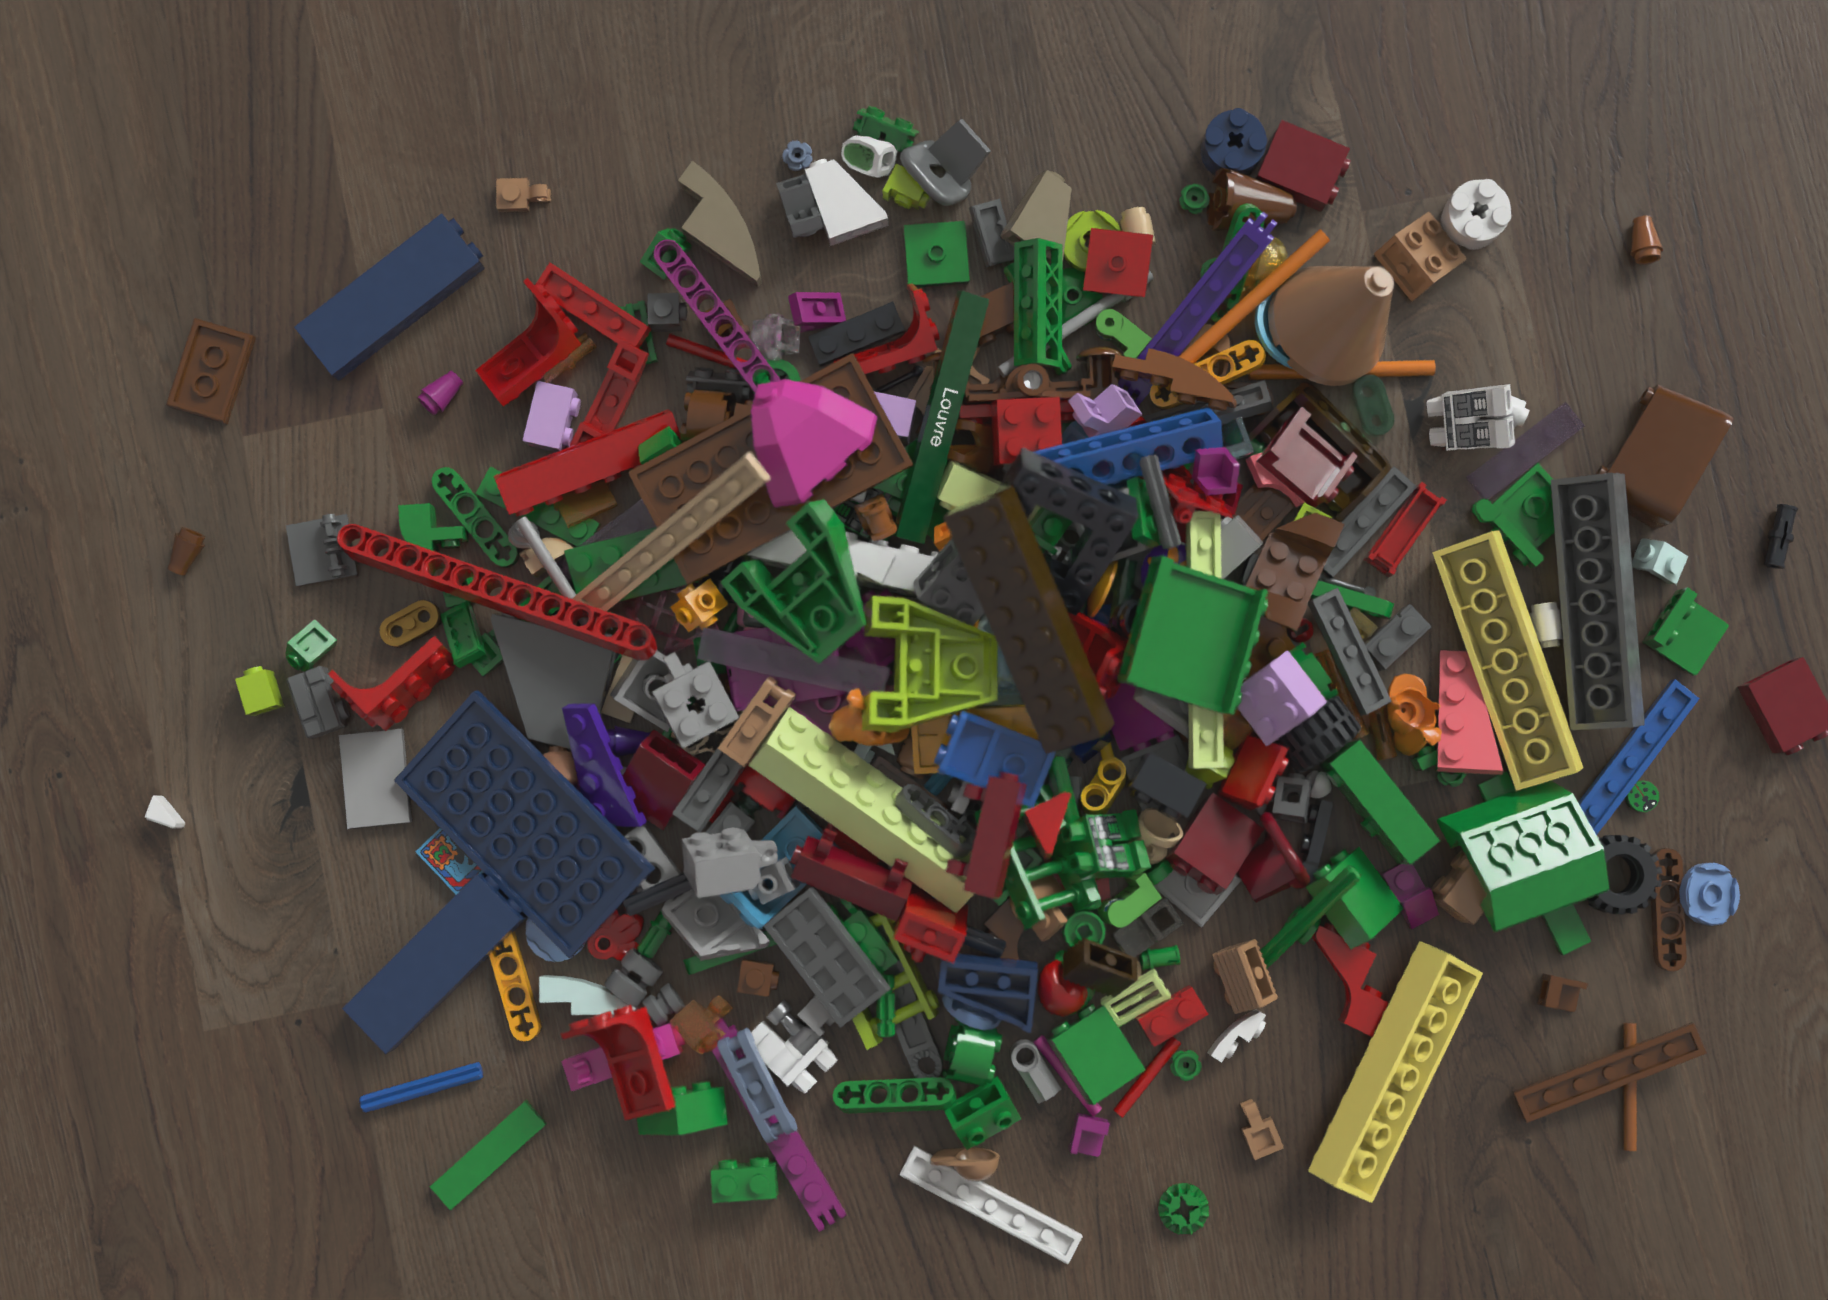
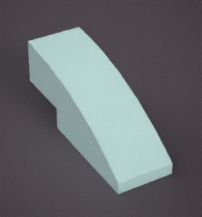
M555 975L539 977V1003L571 1002V1015H598L608 1011L614 1014L613 1010L629 1005L613 994L607 987L587 980Z

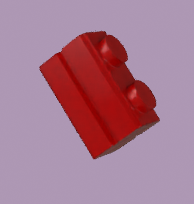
M1187 985L1173 993L1170 999L1135 1019L1150 1044L1155 1047L1207 1016L1208 1012L1194 989Z

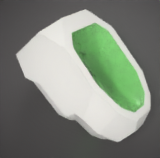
M853 136L842 144L841 155L844 162L851 169L879 178L889 175L895 165L897 150L889 142L880 141L868 136Z

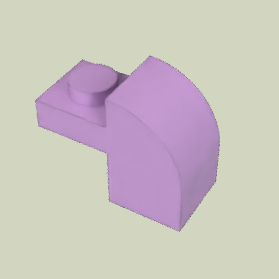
M1113 384L1094 400L1076 393L1068 401L1075 411L1073 413L1074 419L1082 426L1088 437L1125 429L1142 415L1128 391Z

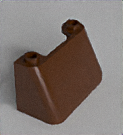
M1655 385L1652 388L1647 387L1639 399V403L1642 404L1640 409L1642 414L1612 463L1607 467L1602 465L1595 473V475L1605 473L1625 474L1628 514L1654 530L1669 525L1679 515L1734 420L1732 416L1719 409L1661 385Z

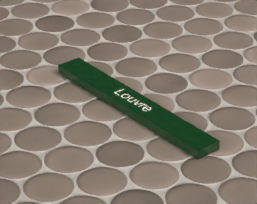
M957 290L914 451L913 466L909 470L895 523L897 531L892 536L922 544L925 543L990 299Z

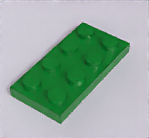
M657 527L565 550L564 553L576 595L656 530ZM672 558L620 601L688 584L674 558Z

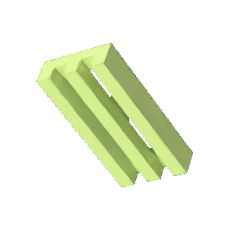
M1152 969L1138 977V981L1115 998H1112L1111 995L1101 998L1100 1003L1105 1005L1117 1026L1121 1027L1170 999L1171 993L1165 988L1164 982L1158 977L1156 970ZM1153 981V983L1149 986L1143 988L1142 990L1136 992L1135 994L1129 996L1128 998L1122 1000L1121 1002L1111 1007V1004L1117 1002L1118 1000L1124 998L1125 996L1131 994L1132 992L1138 990L1139 988ZM1159 990V994L1134 1007L1133 1009L1127 1011L1126 1013L1120 1015L1119 1017L1117 1016L1116 1013H1118L1119 1011L1125 1009L1130 1005L1135 1004L1136 1002L1140 1001L1142 998L1153 993L1154 991Z

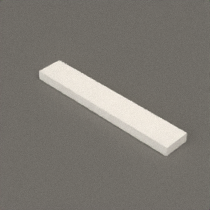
M916 1146L913 1147L900 1172V1176L1058 1260L1069 1264L1082 1238L1081 1233L982 1181L966 1180L958 1174L954 1166L932 1165L930 1160L933 1155Z

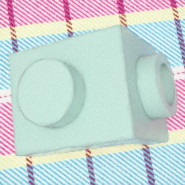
M1641 539L1632 560V567L1648 571L1666 583L1677 585L1688 556L1665 541Z

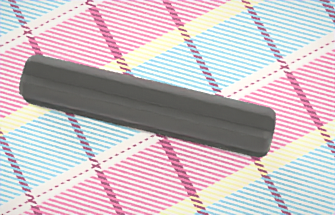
M1156 455L1143 457L1139 463L1162 547L1164 549L1177 547L1180 545L1181 540L1158 457Z

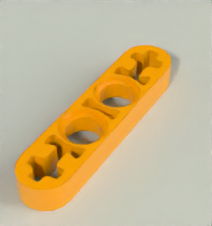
M1247 340L1195 363V365L1224 385L1262 367L1266 354L1260 343L1255 340ZM1251 348L1254 352L1259 351L1255 355V362L1251 363L1248 359L1240 361L1239 363L1242 368L1237 370L1236 363L1231 357L1232 355L1236 354L1239 360L1247 355L1245 350ZM1221 360H1225L1231 365L1230 372L1223 377L1215 375L1213 371L1214 365ZM1169 383L1168 387L1165 388L1170 391L1172 384ZM1152 385L1150 398L1158 408L1166 410L1182 404L1177 401L1178 397H1174L1172 393L1169 394L1170 400L1164 402L1162 398L1157 399V396L1161 394L1160 389L1163 387Z
M514 931L503 941L504 947L508 948L511 946L513 951L504 952L497 956L495 950L502 949L500 944L489 957L511 1033L517 1040L529 1041L540 1033L541 1020ZM505 957L513 958L517 964L516 971L512 975L503 973L500 968L501 961ZM514 987L521 988L525 992L526 998L521 1005H515L509 999V993ZM529 1006L530 1012H525L524 1017L526 1022L533 1023V1028L529 1030L530 1035H527L525 1031H519L518 1026L523 1023L521 1014L514 1017L513 1011H520Z

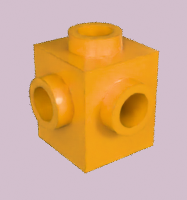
M708 579L697 588L690 584L676 594L680 600L670 608L675 613L678 622L689 633L698 626L703 631L718 619L714 614L727 606L728 602L712 580Z

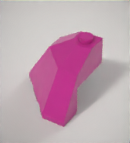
M791 380L758 384L751 409L754 449L759 464L771 477L765 483L772 504L775 507L804 503L813 495L810 491L824 478L829 481L847 465L844 462L847 457L857 449L862 452L871 444L877 420L876 415L822 386Z

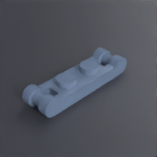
M745 1028L737 1032V1036L731 1039L725 1037L719 1040V1051L765 1142H773L778 1139V1135L783 1133L788 1135L797 1131L796 1121L792 1114L789 1113L755 1045L751 1031ZM742 1048L746 1056L738 1059L735 1050ZM776 1115L779 1122L772 1124L768 1117Z

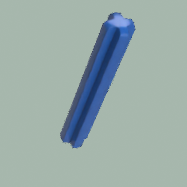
M476 1062L369 1093L360 1097L361 1109L366 1113L483 1078V1070L481 1064Z

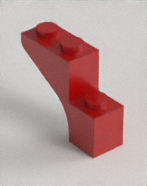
M1325 922L1323 927H1318L1312 939L1344 985L1345 1004L1339 1021L1373 1037L1389 1003L1381 999L1382 992L1368 985H1365L1363 990L1360 988L1377 954L1369 951L1371 944L1367 942L1350 949L1336 928Z

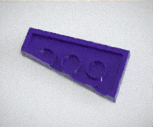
M566 705L562 708L581 794L613 826L641 827L647 822L643 812L638 813L633 801L636 796L632 787L626 786L620 770L623 769L619 757H615L608 745L611 739L596 705Z

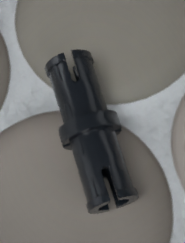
M1777 504L1773 529L1769 530L1767 536L1770 542L1763 565L1775 569H1784L1789 543H1792L1794 540L1792 529L1798 508L1787 504Z

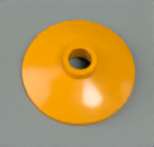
M1117 560L1110 562L1087 599V615L1091 618L1098 613L1108 595L1117 571Z

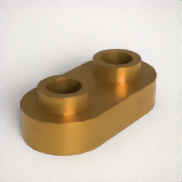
M417 601L387 617L380 626L381 639L393 647L405 646L434 630L440 623V611L435 604L429 601ZM428 611L430 619L427 622H422L420 619L421 614ZM400 626L403 633L400 637L396 638L393 635V630L395 627Z

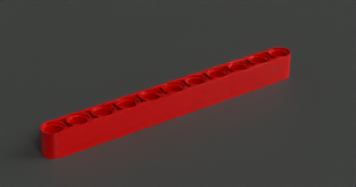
M357 524L345 525L338 532V544L349 558L354 561L636 660H648L656 653V640L650 629L642 623ZM361 538L357 545L350 547L355 539ZM389 548L385 555L378 556L381 550ZM417 558L413 565L406 566L410 559ZM439 568H445V571L441 575L434 576L436 570H438ZM470 577L474 578L471 584L462 586L464 580ZM502 587V591L498 595L490 596L492 590ZM531 597L527 605L518 606L523 598ZM560 607L556 615L547 616L550 609ZM589 617L585 625L576 626V622L580 618ZM609 628H618V631L613 636H604ZM638 638H647L644 645L640 647L633 646Z

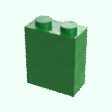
M1360 847L1350 852L1343 849L1329 859L1332 864L1330 866L1326 864L1312 874L1315 879L1306 887L1312 897L1315 898L1348 865H1353L1361 872L1360 880L1325 913L1350 949L1371 940L1404 909Z
M1091 1003L1077 1012L1079 1018L1069 1024L1067 1021H1064L1051 1030L1053 1036L1046 1041L1086 1103L1095 1105L1146 1069L1105 1005H1097L1095 1007Z

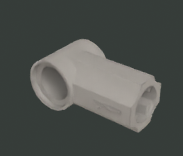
M1020 1039L1012 1044L1010 1048L1012 1063L1038 1104L1056 1095L1061 1090V1087L1034 1043L1028 1039ZM1029 1048L1033 1051V1057L1029 1062L1021 1063L1016 1059V1054L1020 1049Z

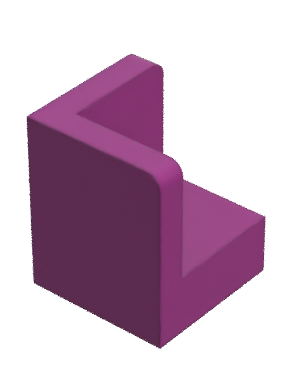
M1226 447L1196 449L1192 478L1206 495L1236 493L1240 465Z
M1077 1112L1068 1148L1069 1152L1075 1155L1078 1152L1099 1157L1104 1135L1107 1136L1109 1121L1104 1118Z

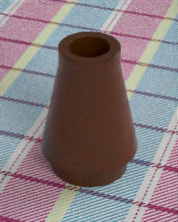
M181 527L180 532L175 533L170 563L167 569L178 575L185 576L191 564L205 547L203 543L205 536L192 529Z

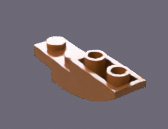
M1148 348L1146 360L1115 355L1112 367L1120 374L1119 377L1128 381H1138V377L1150 379V384L1160 387H1168V384L1171 383L1170 391L1174 397H1178L1177 401L1183 404L1196 405V401L1208 403V407L1218 411H1226L1227 407L1236 409L1237 401L1223 384L1197 365L1180 357Z

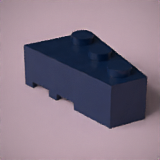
M957 954L954 963L941 959L938 992L973 1008L977 1007L1002 1021L1006 1020L1031 1033L1038 974L1037 962Z

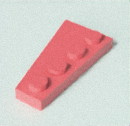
M1440 650L1438 704L1441 707L1438 710V728H1440L1442 734L1441 740L1437 744V772L1502 775L1503 769L1486 703L1468 652Z

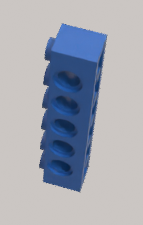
M1208 407L1034 451V453L1103 484H1117L1125 479L1143 476L1139 463L1143 457L1156 455L1161 470L1168 468L1176 469L1183 464L1194 462L1196 449L1223 447L1221 420Z

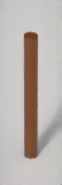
M1623 1023L1624 1049L1637 1044V1023ZM1637 1081L1624 1085L1625 1151H1637Z

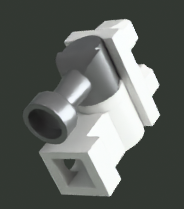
M783 1000L766 1018L774 1025L780 1022L791 1036L784 1041L765 1021H762L751 1033L764 1063L787 1086L792 1084L805 1094L817 1082L805 1068L814 1061L826 1073L838 1059L828 1047L830 1042L824 1036L819 1037L809 1026H804L789 1013L792 1007Z

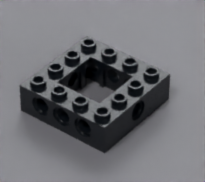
M1022 447L996 492L1013 486L1027 519L1035 506L1039 505L1084 525V531L1076 545H1071L1068 550V565L1052 559L1048 553L1043 555L1067 612L1077 616L1139 518L1137 499Z

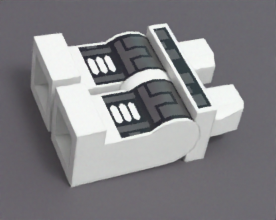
M1510 384L1448 391L1442 394V396L1427 400L1428 416L1444 415L1445 426L1430 429V445L1446 446L1447 450L1493 447L1510 448L1515 444L1513 416H1507L1512 413ZM1494 416V418H1482V419H1480V417Z

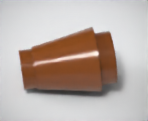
M1640 216L1633 219L1631 256L1635 258L1637 264H1650L1660 260L1663 247L1652 222V217Z

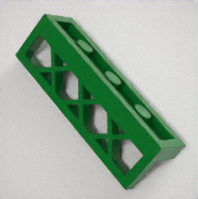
M1041 238L1014 243L1015 367L1037 364L1054 369L1062 368L1063 244ZM1046 250L1051 251V265L1046 260ZM1047 281L1049 282V284H1050V286H1051V295H1050V296L1048 295V293H1047V291H1046V282H1047ZM1047 312L1049 313V315H1050V317H1051V326H1050V327H1049L1048 324L1046 323V313H1047ZM1047 343L1051 348V359L1046 358Z

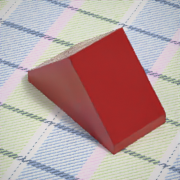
M1064 792L1024 812L1022 818L1043 858L1050 859L1071 796L1070 793Z

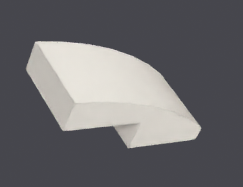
M1254 1010L1242 1016L1217 1038L1207 1053L1220 1062L1225 1057L1229 1059L1238 1046V1042L1235 1041L1238 1035L1250 1042L1252 1037L1255 1039L1259 1037L1266 1025L1263 1021L1266 1015L1258 1010Z

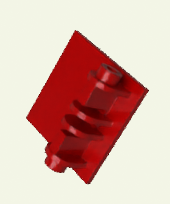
M1169 474L1168 477L1163 476L1173 515L1178 523L1189 522L1196 507L1230 518L1233 517L1231 512L1224 506L1225 502L1214 495H1206L1197 483L1195 486L1187 484L1184 479L1173 474Z

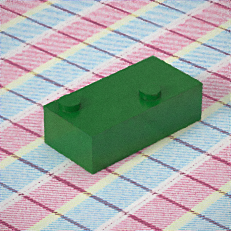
M1360 740L1348 742L1320 764V767L1327 774L1331 782L1362 818L1363 821L1360 825L1371 838L1376 836L1397 864L1411 865L1440 842Z

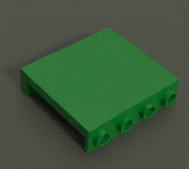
M1165 556L1152 557L1117 681L1216 713L1233 715L1241 703L1242 693L1240 689L1243 679L1247 677L1250 671L1251 663L1249 657L1251 650L1256 646L1259 639V630L1257 628L1260 618L1264 616L1267 610L1268 600L1266 596L1268 590H1255L1176 564L1174 559Z

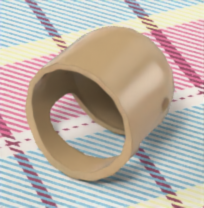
M1155 808L1145 809L1139 815V830L1142 837L1133 840H1144L1150 865L1159 863L1167 855V848L1174 847L1183 837V830L1175 820L1158 812V809ZM1172 833L1175 834V838L1168 839Z

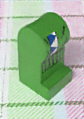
M1114 309L1103 310L1096 319L1095 331L1097 336L1104 341H1111L1124 352L1122 356L1138 358L1152 340L1151 337Z
M1144 872L1133 877H1125L1129 885L1114 898L1103 900L1101 907L1098 909V915L1103 923L1118 928L1125 927L1162 899Z

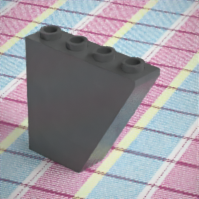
M505 613L492 614L491 623L528 739L571 749L562 708L568 704H595L602 719L603 713L601 711L607 697L616 652ZM605 632L604 636L610 637L612 634Z

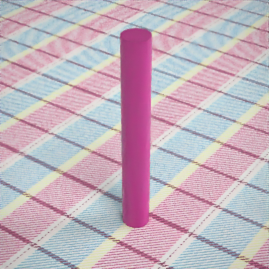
M1040 1035L1033 1041L1034 1045L1092 1116L1098 1114L1102 1110L1101 1106L1098 1103L1095 1105L1086 1103L1046 1041V1038Z

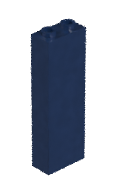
M441 213L294 328L329 373L340 381L484 270L485 267L479 261L484 256L473 242L467 245L460 236L465 232L456 220L452 218L448 221Z
M477 874L342 1008L385 1054L394 1051L528 918L522 912L523 908L512 897L508 898L500 890L501 886L494 881L490 874Z

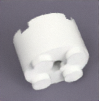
M1491 179L1466 182L1447 200L1441 215V226L1455 244L1473 250L1483 248L1489 245L1508 225L1511 219L1510 201L1506 193ZM1473 211L1474 213H1478L1479 215L1473 216L1471 212Z

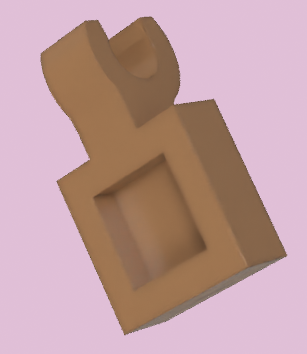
M527 178L496 179V209L499 212L529 211V202H551V189H547V184H536L529 187V180Z
M1252 1099L1240 1103L1249 1123L1248 1126L1241 1128L1253 1159L1257 1160L1283 1149V1144L1272 1118L1268 1117L1262 1120L1257 1105Z

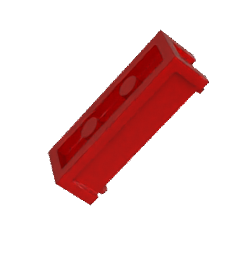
M1423 482L1416 485L1417 488L1408 496L1363 559L1388 578L1395 574L1399 563L1439 507L1443 506L1447 501L1443 496L1439 498L1425 488L1427 485Z

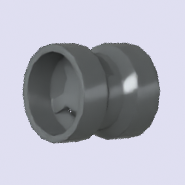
M670 983L660 988V993L657 994V997L649 995L642 1000L650 1017L658 1026L668 1021V1014H679L686 1009L681 997Z

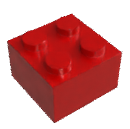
M1060 397L1001 399L991 402L994 466L1012 465L1022 447L1034 452L1062 445Z

